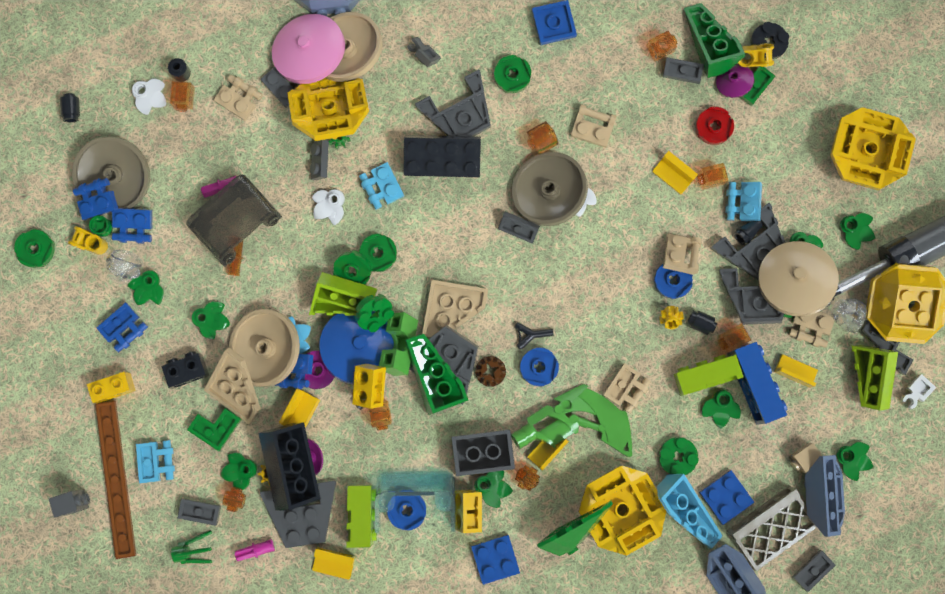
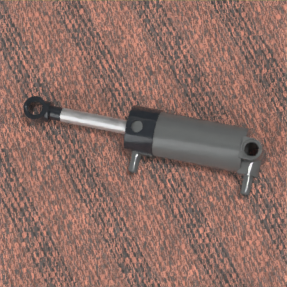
M945 216L878 248L880 262L839 281L834 297L881 274L895 263L926 266L944 257Z

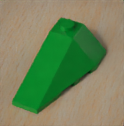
M702 3L684 8L700 62L704 64L703 69L707 78L726 73L745 57V52L739 40L732 36L724 25L719 24L715 20V16Z
M425 334L405 340L428 416L469 401L462 381L456 377L450 369L451 367L447 362L445 363Z
M610 500L556 528L536 545L538 548L558 556L566 553L568 555L575 553L578 550L577 546L586 539L613 505V502Z

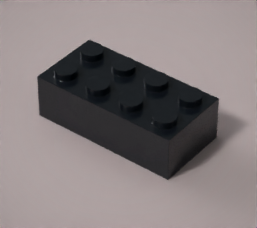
M405 135L404 176L480 178L481 137Z
M304 422L290 423L258 433L275 511H289L321 499Z

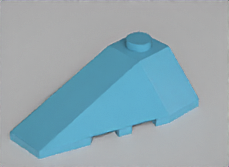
M668 474L657 486L660 502L673 519L705 546L712 549L722 538L721 532L684 474Z

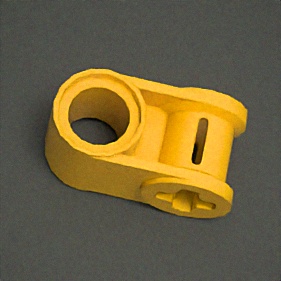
M773 44L742 47L745 53L751 55V58L748 60L741 59L738 62L740 66L768 67L774 65V60H772Z
M74 227L75 232L71 241H68L67 244L98 255L107 251L108 243L106 240L80 227ZM99 241V246L94 249L95 242Z

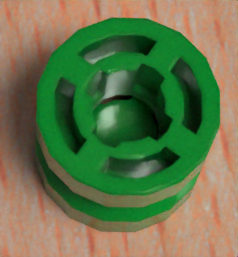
M94 216L89 222L90 230L100 237H107L113 231L112 222L103 216Z

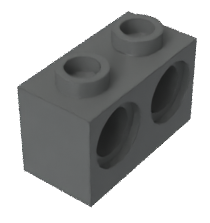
M84 490L70 491L48 498L54 518L88 509V504H90V497Z

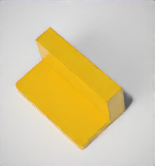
M670 151L664 155L652 171L679 194H682L698 175Z
M782 354L774 370L775 373L809 388L816 386L814 379L818 372L817 369Z
M297 388L279 424L284 426L290 423L304 422L306 428L320 399Z
M564 439L556 444L555 448L541 441L527 457L543 471L569 441Z
M319 547L315 549L313 571L348 580L351 578L356 556Z

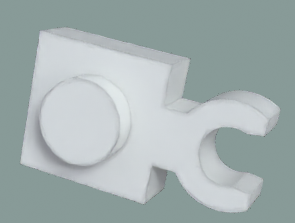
M919 374L906 388L910 393L902 396L900 401L905 402L907 399H910L911 404L908 406V409H913L917 406V400L924 402L936 387L922 374Z

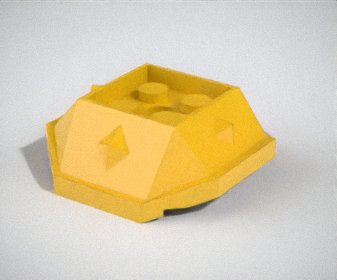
M324 78L314 83L300 84L295 90L292 89L287 93L293 126L315 141L330 138L336 140L338 137L354 134L369 112L363 79L360 78L345 82H336Z
M862 107L839 120L830 156L841 180L879 191L907 175L916 138L909 132L899 117ZM866 146L872 149V153L867 152Z
M895 263L880 275H876L871 279L865 312L866 319L886 341L925 344L945 323V278L938 268L933 266ZM915 301L914 306L909 309V303Z
M620 465L586 484L578 510L580 516L610 500L613 502V505L590 532L599 548L627 556L661 537L666 510L658 498L657 489L648 473ZM621 504H625L627 507L624 515H619L617 512V508Z

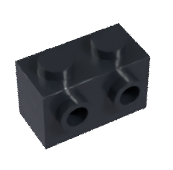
M193 351L185 354V358L180 360L173 358L166 361L167 364L161 367L168 388L174 389L208 377L209 373L202 354Z

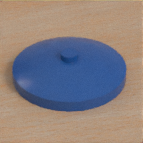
M345 314L333 316L325 325L319 343L320 356L325 368L338 380L354 385L356 365L372 364L379 366L382 350L393 349V337L386 332L387 322L379 327L376 332H370L369 330L362 329L355 321L354 316H345Z

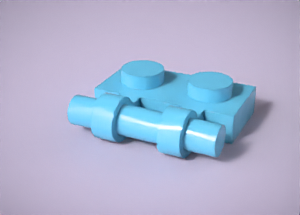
M388 162L371 170L373 178L368 179L366 173L359 175L361 186L366 190L369 196L368 200L370 204H373L375 210L382 207L379 200L385 198L387 204H390L404 197ZM376 183L381 190L378 194L375 193L372 187Z
M729 182L728 190H726L728 206L725 207L727 220L734 221L735 214H740L741 221H760L762 183L741 182V190H736V183ZM736 197H741L740 206L736 207Z
M171 440L163 441V449H158L157 442L136 444L139 483L161 481L160 473H165L166 480L174 479L175 465L173 466L172 454L174 452L173 448H171ZM159 455H164L165 467H159Z

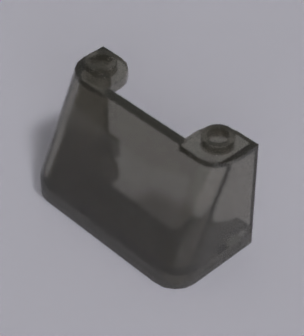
M238 175L188 218L186 225L225 267L235 260L236 251L233 248L262 223L265 226L276 225L279 219L282 218V215L246 175Z

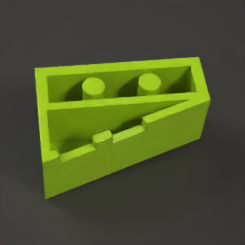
M322 272L317 281L309 315H315V313L333 315L336 313L345 314V316H356L357 311L355 309L359 302L369 295L375 297L377 288Z
M851 345L856 364H854L855 370H857L859 379L857 384L861 407L879 411L890 409L898 352L864 345Z
M724 354L714 357L715 361L711 363L704 360L696 363L697 367L689 369V366L678 368V373L673 375L680 396L743 378L737 356L734 355L726 358Z
M349 485L347 487L348 542H346V548L371 547L373 541H377V529H373V521L377 520V510L373 509V501H376V489H373V485Z

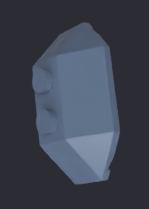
M360 0L294 1L311 14L327 16V14L335 13L337 15L350 12Z
M836 455L819 456L805 475L807 516L825 537L841 535V526L845 515L843 473L836 461Z
M727 544L709 553L706 576L718 594H766L765 587L742 553Z

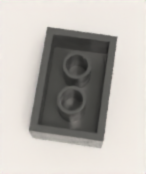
M510 430L452 437L456 476L515 469Z

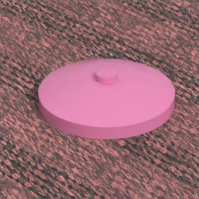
M307 14L297 17L287 23L274 40L272 46L274 66L285 79L293 83L309 84L320 81L330 75L341 62L345 51L344 35L335 21L327 16Z

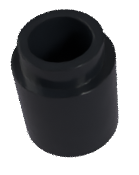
M175 58L169 62L168 71L176 81L184 82L189 79L191 71L184 60Z
M72 93L63 94V97L59 98L60 116L64 122L72 123L79 121V98Z
M693 310L687 321V324L691 326L690 328L706 335L710 332L713 333L717 326L715 317L699 310L697 312Z

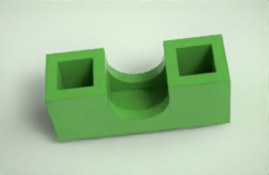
M405 312L394 313L393 317L387 322L386 332L392 335L394 347L393 349L382 350L379 366L386 367V373L392 376L408 375L411 359L405 340L416 336L418 320Z

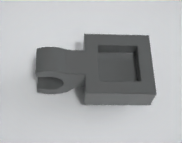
M419 37L412 38L415 46L410 44L407 48L411 52H416L415 55L422 64L430 67L439 62L441 57L430 45L425 46Z

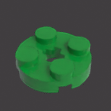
M516 55L505 56L499 60L495 67L494 80L497 86L505 93L521 92L530 83L531 67L525 59H521ZM510 70H513V72L518 73L516 75V78L508 76L510 74Z
M33 229L19 235L14 244V252L21 264L30 268H41L46 266L53 258L55 242L47 233ZM38 244V252L32 254L31 246Z
M372 234L366 237L359 249V253L369 260L372 272L389 270L397 259L395 243L385 235ZM377 248L379 251L383 250L382 257L380 258L373 256Z
M356 250L342 253L333 265L334 276L364 285L369 281L373 271L369 260ZM349 267H354L357 274L349 273Z
M378 294L379 296L375 297L369 295L357 305L355 309L357 313L356 316L354 315V319L362 329L376 332L379 327L383 326L393 317L392 304L382 294Z
M674 437L668 439L660 448L659 463L663 470L669 474L688 475L698 464L697 449L691 441L685 438ZM676 451L683 453L681 462L673 459Z

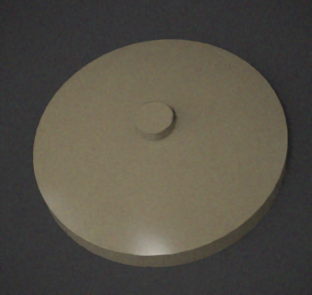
M108 136L94 139L80 149L73 163L72 177L75 188L84 183H93V180L99 178H108L110 185L105 186L106 192H114L118 208H133L142 201L148 191L150 169L145 156L133 143L123 138ZM96 190L91 191V195H92V196L98 195V194H97V191H96Z
M558 152L542 153L529 159L518 170L512 185V198L517 210L525 219L540 226H555L570 220L580 211L588 193L587 178L580 164L572 157Z

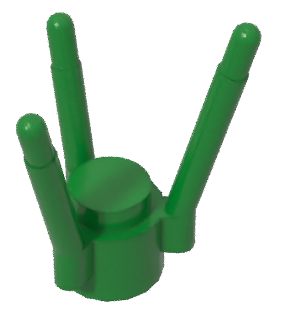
M210 530L187 541L179 542L178 546L172 547L171 557L173 562H181V564L212 563V560L188 559L191 558L192 554L211 551V547L190 550L189 546L186 547V545L212 534V531Z

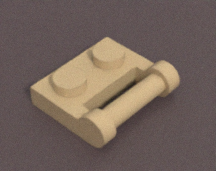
M581 104L571 137L606 148L617 115L611 114L610 116L586 108V105ZM583 115L607 122L608 126L604 127L583 120Z
M668 234L663 268L688 274H697L699 271V265L697 264L702 240L698 237L687 238ZM686 247L692 248L690 264L684 263Z

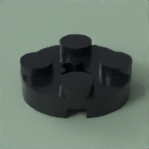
M765 22L758 26L750 39L751 45H760L767 43L765 38H772L774 42L772 59L781 57L789 44V34L785 29L771 22Z

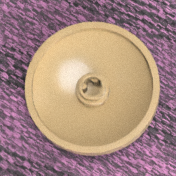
M358 12L340 13L331 17V19L335 21L344 35L345 51L337 68L325 78L336 82H345L361 77L376 64L382 52L383 39L379 28L370 17Z
M800 241L787 242L772 249L763 259L758 274V284L764 299L774 309L791 316H808L824 309L832 301L839 283L838 271L833 259L820 247Z
M260 309L247 314L238 322L232 332L229 348L245 359L253 386L270 387L282 382L292 372L298 360L300 343L297 330L287 316L274 310Z

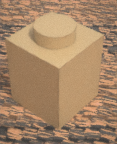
M807 443L790 455L792 459L790 463L796 471L806 473L819 456L822 455L814 443Z

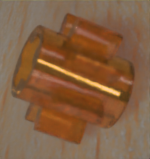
M526 465L524 468H520L515 478L519 482L517 486L528 491L535 488L540 478L536 474L538 470L532 466L529 468Z
M233 487L231 491L226 490L223 497V505L227 506V511L237 512L238 508L243 509L246 494H241L242 489Z

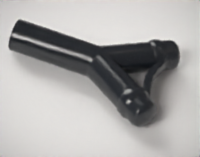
M519 322L515 324V329L519 333L517 348L520 350L525 348L534 338L554 336L553 328L532 330ZM520 331L527 335L522 340Z

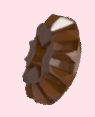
M494 356L482 358L477 363L475 369L478 381L487 387L499 385L506 375L505 364ZM487 364L491 368L498 367V369H496V371L494 372L495 379H493V377H491L490 374L483 376V374L488 370Z

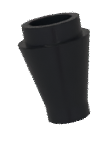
M751 221L737 228L734 237L740 244H748L763 225L761 221Z

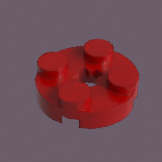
M710 107L704 110L696 120L695 128L698 138L710 145H719L726 142L734 131V120L728 114L729 112L721 107ZM715 121L720 128L713 130L710 124H713Z

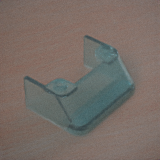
M446 470L385 471L380 473L376 483L375 533L381 531V512H388L393 509L395 496L435 495V505L439 510L451 511V532H455L454 475Z

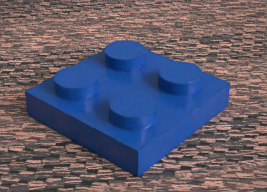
M568 0L532 8L540 45L577 37Z
M729 470L699 492L722 525L755 503L732 470Z
M509 535L471 546L483 585L520 573Z

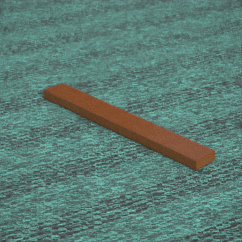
M116 401L95 404L115 559L137 556L117 405Z

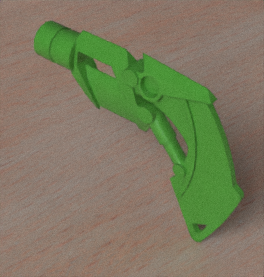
M585 384L554 398L559 402V405L555 407L546 405L529 416L526 425L511 434L513 442L519 449H522L535 439L555 448L556 444L573 433L577 434L579 426L601 432V441L626 457L632 456V438L627 412L620 411L612 402L595 391L588 389V385ZM578 411L587 412L595 415L599 424L590 422L575 414L568 418L565 414ZM547 416L556 419L555 422L539 432L533 426ZM626 444L628 445V451L624 450Z

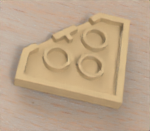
M431 280L422 334H425L427 338H431L446 325L454 330L459 328L485 309L488 289Z
M227 348L204 391L250 425L261 408L245 359L231 348Z

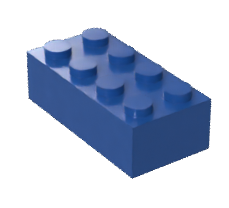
M754 342L728 352V357L737 356L743 378L737 380L756 425L767 424L787 416L786 403L783 399H780L778 394L780 392L779 386L772 380L770 375L772 370L770 365L764 361V351L761 345Z

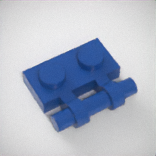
M99 178L93 180V183H84L79 185L78 188L73 189L75 196L82 195L83 200L77 201L82 220L118 210L114 192H106L105 186L110 185L108 178ZM96 190L98 195L92 196L91 191Z
M118 208V210L112 211V227L120 228V233H112V240H117L120 243L135 241L138 244L151 242L152 235H145V229H152V209ZM128 228L137 229V234H128Z
M124 303L97 327V330L109 343L115 339L119 342L114 346V349L119 353L124 348L127 349L136 337H141L144 334L143 331L148 326L145 322L137 326L134 322L140 317L128 303ZM129 327L132 332L124 338L121 334Z
M299 354L296 365L291 372L296 374V378L290 379V373L287 378L275 386L280 388L294 387L295 389L308 388L310 382L305 380V374L312 375L314 355Z

